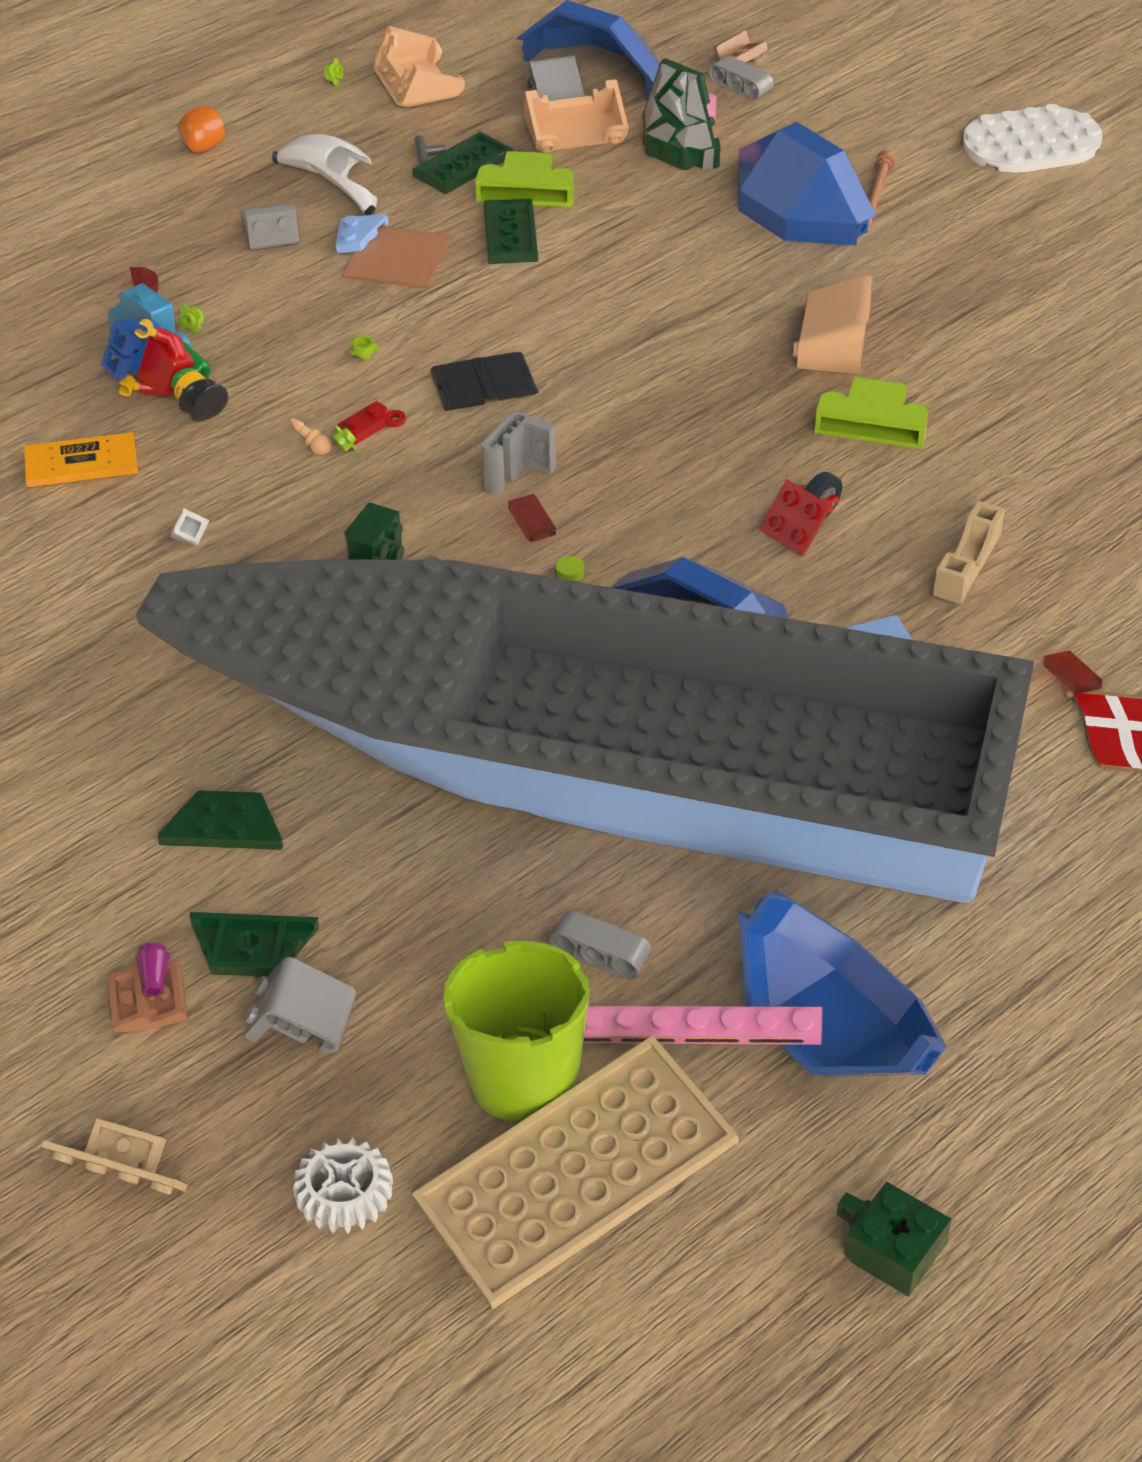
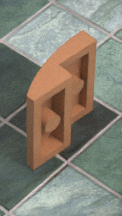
M176 959L168 962L163 994L155 997L143 994L137 964L107 975L112 1026L115 1032L148 1030L172 1025L188 1019L182 969Z

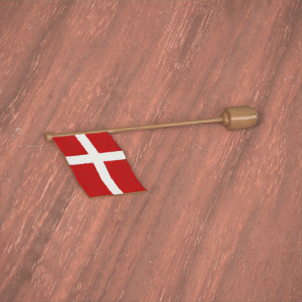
M1068 685L1067 697L1073 698L1074 696L1084 718L1090 750L1099 767L1142 772V696L1074 689V686Z

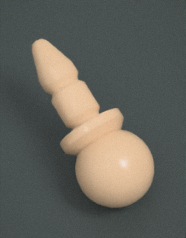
M294 418L290 419L294 430L306 439L305 445L310 446L314 454L325 455L331 451L332 442L329 437L320 434L317 429L312 431L302 421Z

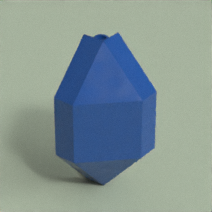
M569 0L563 2L516 38L523 41L522 50L525 62L530 61L543 49L594 45L626 55L646 78V101L660 65L645 38L622 17Z
M798 122L739 149V211L784 241L856 246L857 237L868 232L869 219L875 217L876 214L843 149Z
M685 557L627 573L612 586V588L662 597H703L725 608L788 618L784 604L713 568Z
M776 889L773 894L767 893L765 897L756 903L752 915L739 912L746 1007H822L821 1045L780 1044L811 1075L825 1077L926 1075L947 1046L922 1000L862 945Z

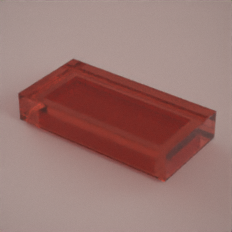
M535 494L508 501V509L529 542L556 535L555 525Z
M1070 650L1044 656L1043 666L1074 694L1102 688L1103 679Z

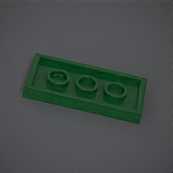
M480 131L413 168V177L447 194L476 178L481 166L487 164L499 165L504 162L506 153L513 151V148Z
M532 199L484 201L488 263L538 262Z

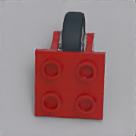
M829 472L817 474L807 485H797L786 479L759 529L804 556L824 519L835 510L836 505L839 503L843 488L842 481Z

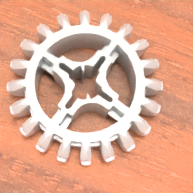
M337 1138L335 1145L332 1146L323 1141L321 1151L310 1149L309 1159L301 1158L300 1169L295 1170L293 1193L294 1197H296L297 1208L300 1212L304 1213V1218L307 1219V1222L315 1220V1225L319 1230L328 1224L329 1230L333 1234L338 1227H344V1230L349 1234L351 1226L357 1224L363 1230L366 1219L376 1222L378 1212H386L387 1201L391 1200L392 1173H390L388 1161L386 1158H382L379 1149L371 1150L367 1141L360 1146H357L354 1138L348 1144H343ZM324 1178L326 1181L322 1184V1189L316 1193L315 1188L317 1184ZM370 1178L372 1182L365 1192L361 1191V1188L364 1187V1182Z

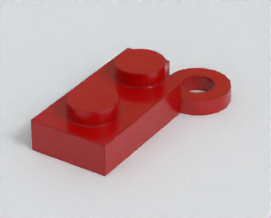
M375 401L338 423L337 426L341 430L346 427L356 438V441L353 442L356 445L386 426H402L406 422V416L400 410L387 411L386 406Z

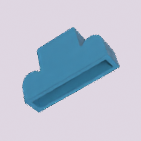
M143 283L121 292V304L108 310L110 333L114 321L147 318L160 324L161 328H165L180 336L182 341L191 347L187 336L182 332L176 333L172 304ZM119 331L118 337L123 336V334Z

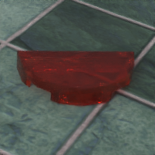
M130 267L134 287L143 283L157 293L159 291V280L154 271L143 267Z

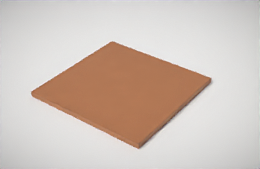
M379 226L377 228L378 235L373 240H370L362 251L354 252L343 273L344 278L428 288L449 245L451 235Z

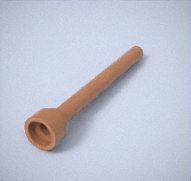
M888 150L879 152L875 161L878 171L869 196V202L874 212L886 174L893 169L896 161L895 155ZM873 218L869 219L868 227L871 225Z

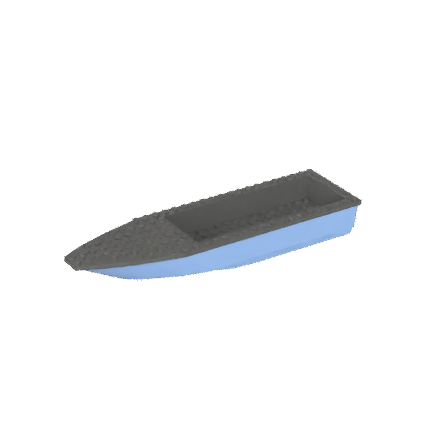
M427 557L424 560L323 559L238 563L160 573L136 613L138 624L183 655L254 689L385 765L461 797L490 805L521 810L550 820L618 836L961 903H970L975 899L987 857H995L1034 667V661L472 563L440 560L437 557Z

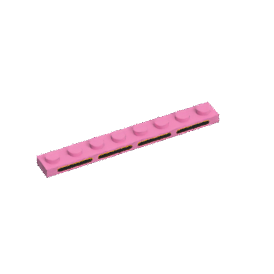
M588 1006L583 1043L640 1044L653 1035L660 1044L821 1045L822 1007Z

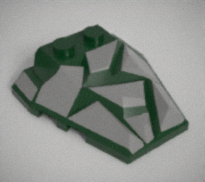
M666 58L661 60L641 116V138L647 155L682 170H689L694 166L701 169H714L720 166L721 145L719 138L714 139L712 126L715 125V120L712 116L709 118L707 104L710 103L704 73Z

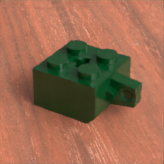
M368 502L344 532L347 560H402L404 556L401 537L403 526L400 524L399 511Z
M887 1181L872 1201L867 1199L863 1201L846 1192L837 1204V1216L849 1223L848 1227L850 1230L847 1233L844 1253L851 1263L909 1297L947 1244L952 1219Z

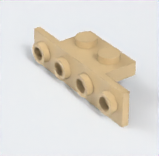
M96 1118L85 1152L43 1140L41 1146L53 1152L51 1157L53 1160L69 1165L73 1164L74 1159L86 1162L84 1169L105 1175L107 1169L119 1172L117 1179L138 1185L140 1179L152 1182L150 1189L171 1195L173 1188L184 1192L187 1188L185 1183L155 1173L166 1139Z

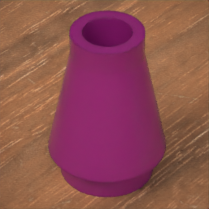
M160 943L143 944L135 955L143 994L150 997L163 994V985L170 957L169 953L166 952V947Z

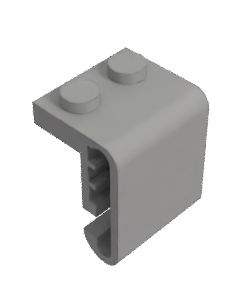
M574 55L528 62L525 76L526 86L537 90L538 97L542 98L544 95H547L549 101L585 97Z
M282 203L241 210L242 224L250 250L299 243L294 204Z
M521 412L510 413L482 442L485 492L490 494L503 492L505 490V481L512 482L526 466L551 474L556 469L555 424Z
M286 957L268 977L262 976L254 990V995L257 996L256 1002L252 1003L244 1018V1022L248 1023L244 1037L256 1043L271 1027L299 1042L305 1043L311 1033L321 1038L318 1051L334 1053L339 1050L356 996V990L295 958Z

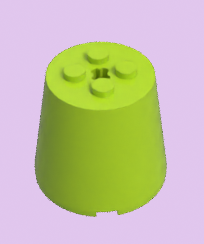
M535 941L503 942V948L485 953L483 949H479L468 955L455 966L447 978L444 987L445 1011L473 1097L484 1111L496 1118L521 1122L577 1085L590 999V986L588 978L580 969V963L564 950Z

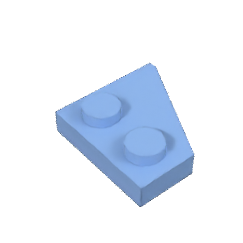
M387 213L366 216L351 215L341 218L335 244L337 254L362 251L368 245V242L378 235L377 228L380 225H388Z

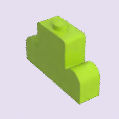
M508 151L502 168L498 165L487 164L481 166L478 170L475 181L476 202L484 203V201L531 198L533 205L573 206L574 172L568 168L554 169V154Z
M855 377L848 397L836 391L822 394L816 410L814 433L922 449L926 436L928 409L918 403L905 405L906 384Z

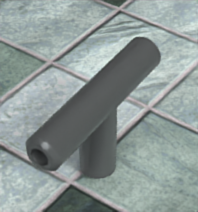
M421 135L414 138L420 164L428 161V155H438L445 151L444 144L425 146Z

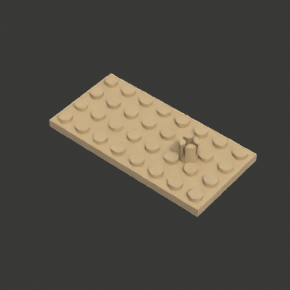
M652 1035L413 1192L412 1196L491 1308L494 1309L739 1143L738 1134Z

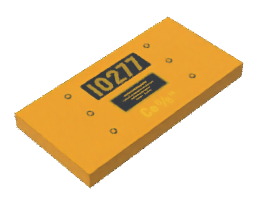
M134 432L24 445L27 487L138 474Z

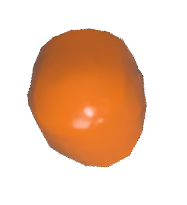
M202 105L191 110L179 121V133L186 146L194 153L206 152L217 146L225 138V129L219 114L213 107L208 105Z

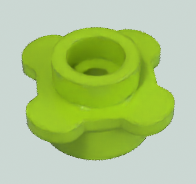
M334 58L332 63H328L324 67L326 80L332 82L334 86H338L339 80L343 79L344 76L343 67L339 64L337 58Z
M181 305L179 308L181 312L180 320L178 321L179 326L182 329L188 328L193 333L200 332V325L204 321L202 311L195 306Z
M368 336L356 337L352 341L353 347L348 348L349 355H356L357 358L362 360L370 359L374 352L379 351L378 344H373V339Z
M335 425L334 428L337 432L331 436L334 442L345 453L351 448L357 451L358 449L353 444L356 441L354 435L346 427L341 430Z

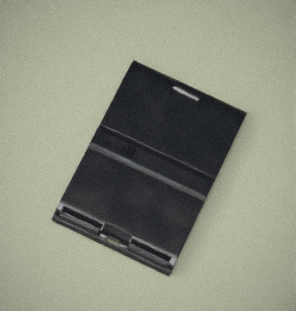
M521 352L441 364L432 367L430 370L445 411L484 405L485 398L499 397V400L539 393L524 355Z

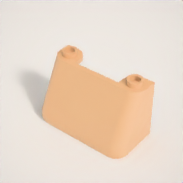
M392 26L387 27L375 56L374 70L396 105L408 108L457 97L464 90L465 80L461 75L453 74L449 76L442 74L436 66L437 61L440 60L442 55V49L436 38Z
M617 79L605 81V88L599 92L598 89H593L592 96L549 101L547 95H544L542 98L538 97L537 90L525 91L523 115L538 151L550 153L554 150L605 143L617 144L622 142L627 136L629 127Z
M872 275L856 276L811 290L808 296H803L802 311L805 314L799 342H794L793 357L798 358V369L860 375L866 324L870 313Z

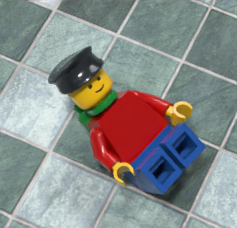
M147 318L114 321L108 339L110 345L106 346L101 366L117 380L121 379L119 382L122 385L119 389L121 395L130 396L133 390H139L138 393L161 397H170L175 394V397L179 400L180 409L190 414L195 422L210 419L225 408L229 400L226 388L217 385L214 380L208 379L211 373L209 363L187 343L183 342L180 336L165 328H161L160 324ZM119 331L123 334V336L118 337ZM112 355H115L117 357L113 360L111 359ZM133 372L140 379V382H136L135 378L127 375V373Z

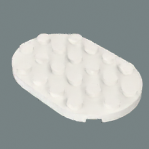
M1048 104L1046 107H1028L1024 110L1004 111L1003 113L992 115L983 114L966 127L962 145L966 155L983 167L988 164L1002 172H1029L1073 165L1089 160L1095 156V151L1101 147L1102 130L1088 113L1062 108L1056 104Z

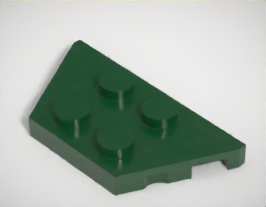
M198 790L158 833L159 845L283 849L280 832L262 793Z
M190 912L189 915L192 928L211 974L268 977L284 958H295L319 929L318 917Z

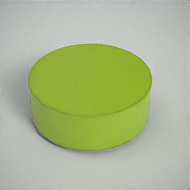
M566 556L559 559L556 563V576L558 579L578 582L585 575V564L578 557Z

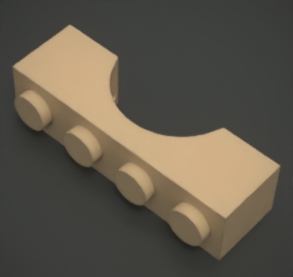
M977 501L967 518L962 538L955 553L947 552L936 570L933 596L958 604L962 603L1001 536L1004 508Z

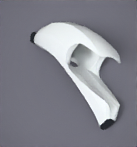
M310 134L298 137L286 144L280 151L272 153V160L275 164H283L321 174L326 180L346 193L365 216L371 215L376 210L377 197L372 195L366 188L347 179L348 172L354 164L363 162L372 165L371 159L351 143L325 134Z

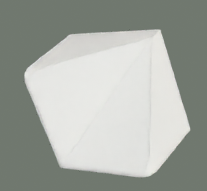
M183 508L169 537L198 546L209 520Z

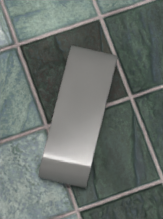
M725 56L712 64L708 70L713 82L752 100L772 90L774 85L769 73L732 56Z
M567 911L549 939L552 946L564 950L576 960L626 979L637 977L652 952L650 943L644 937L577 911Z

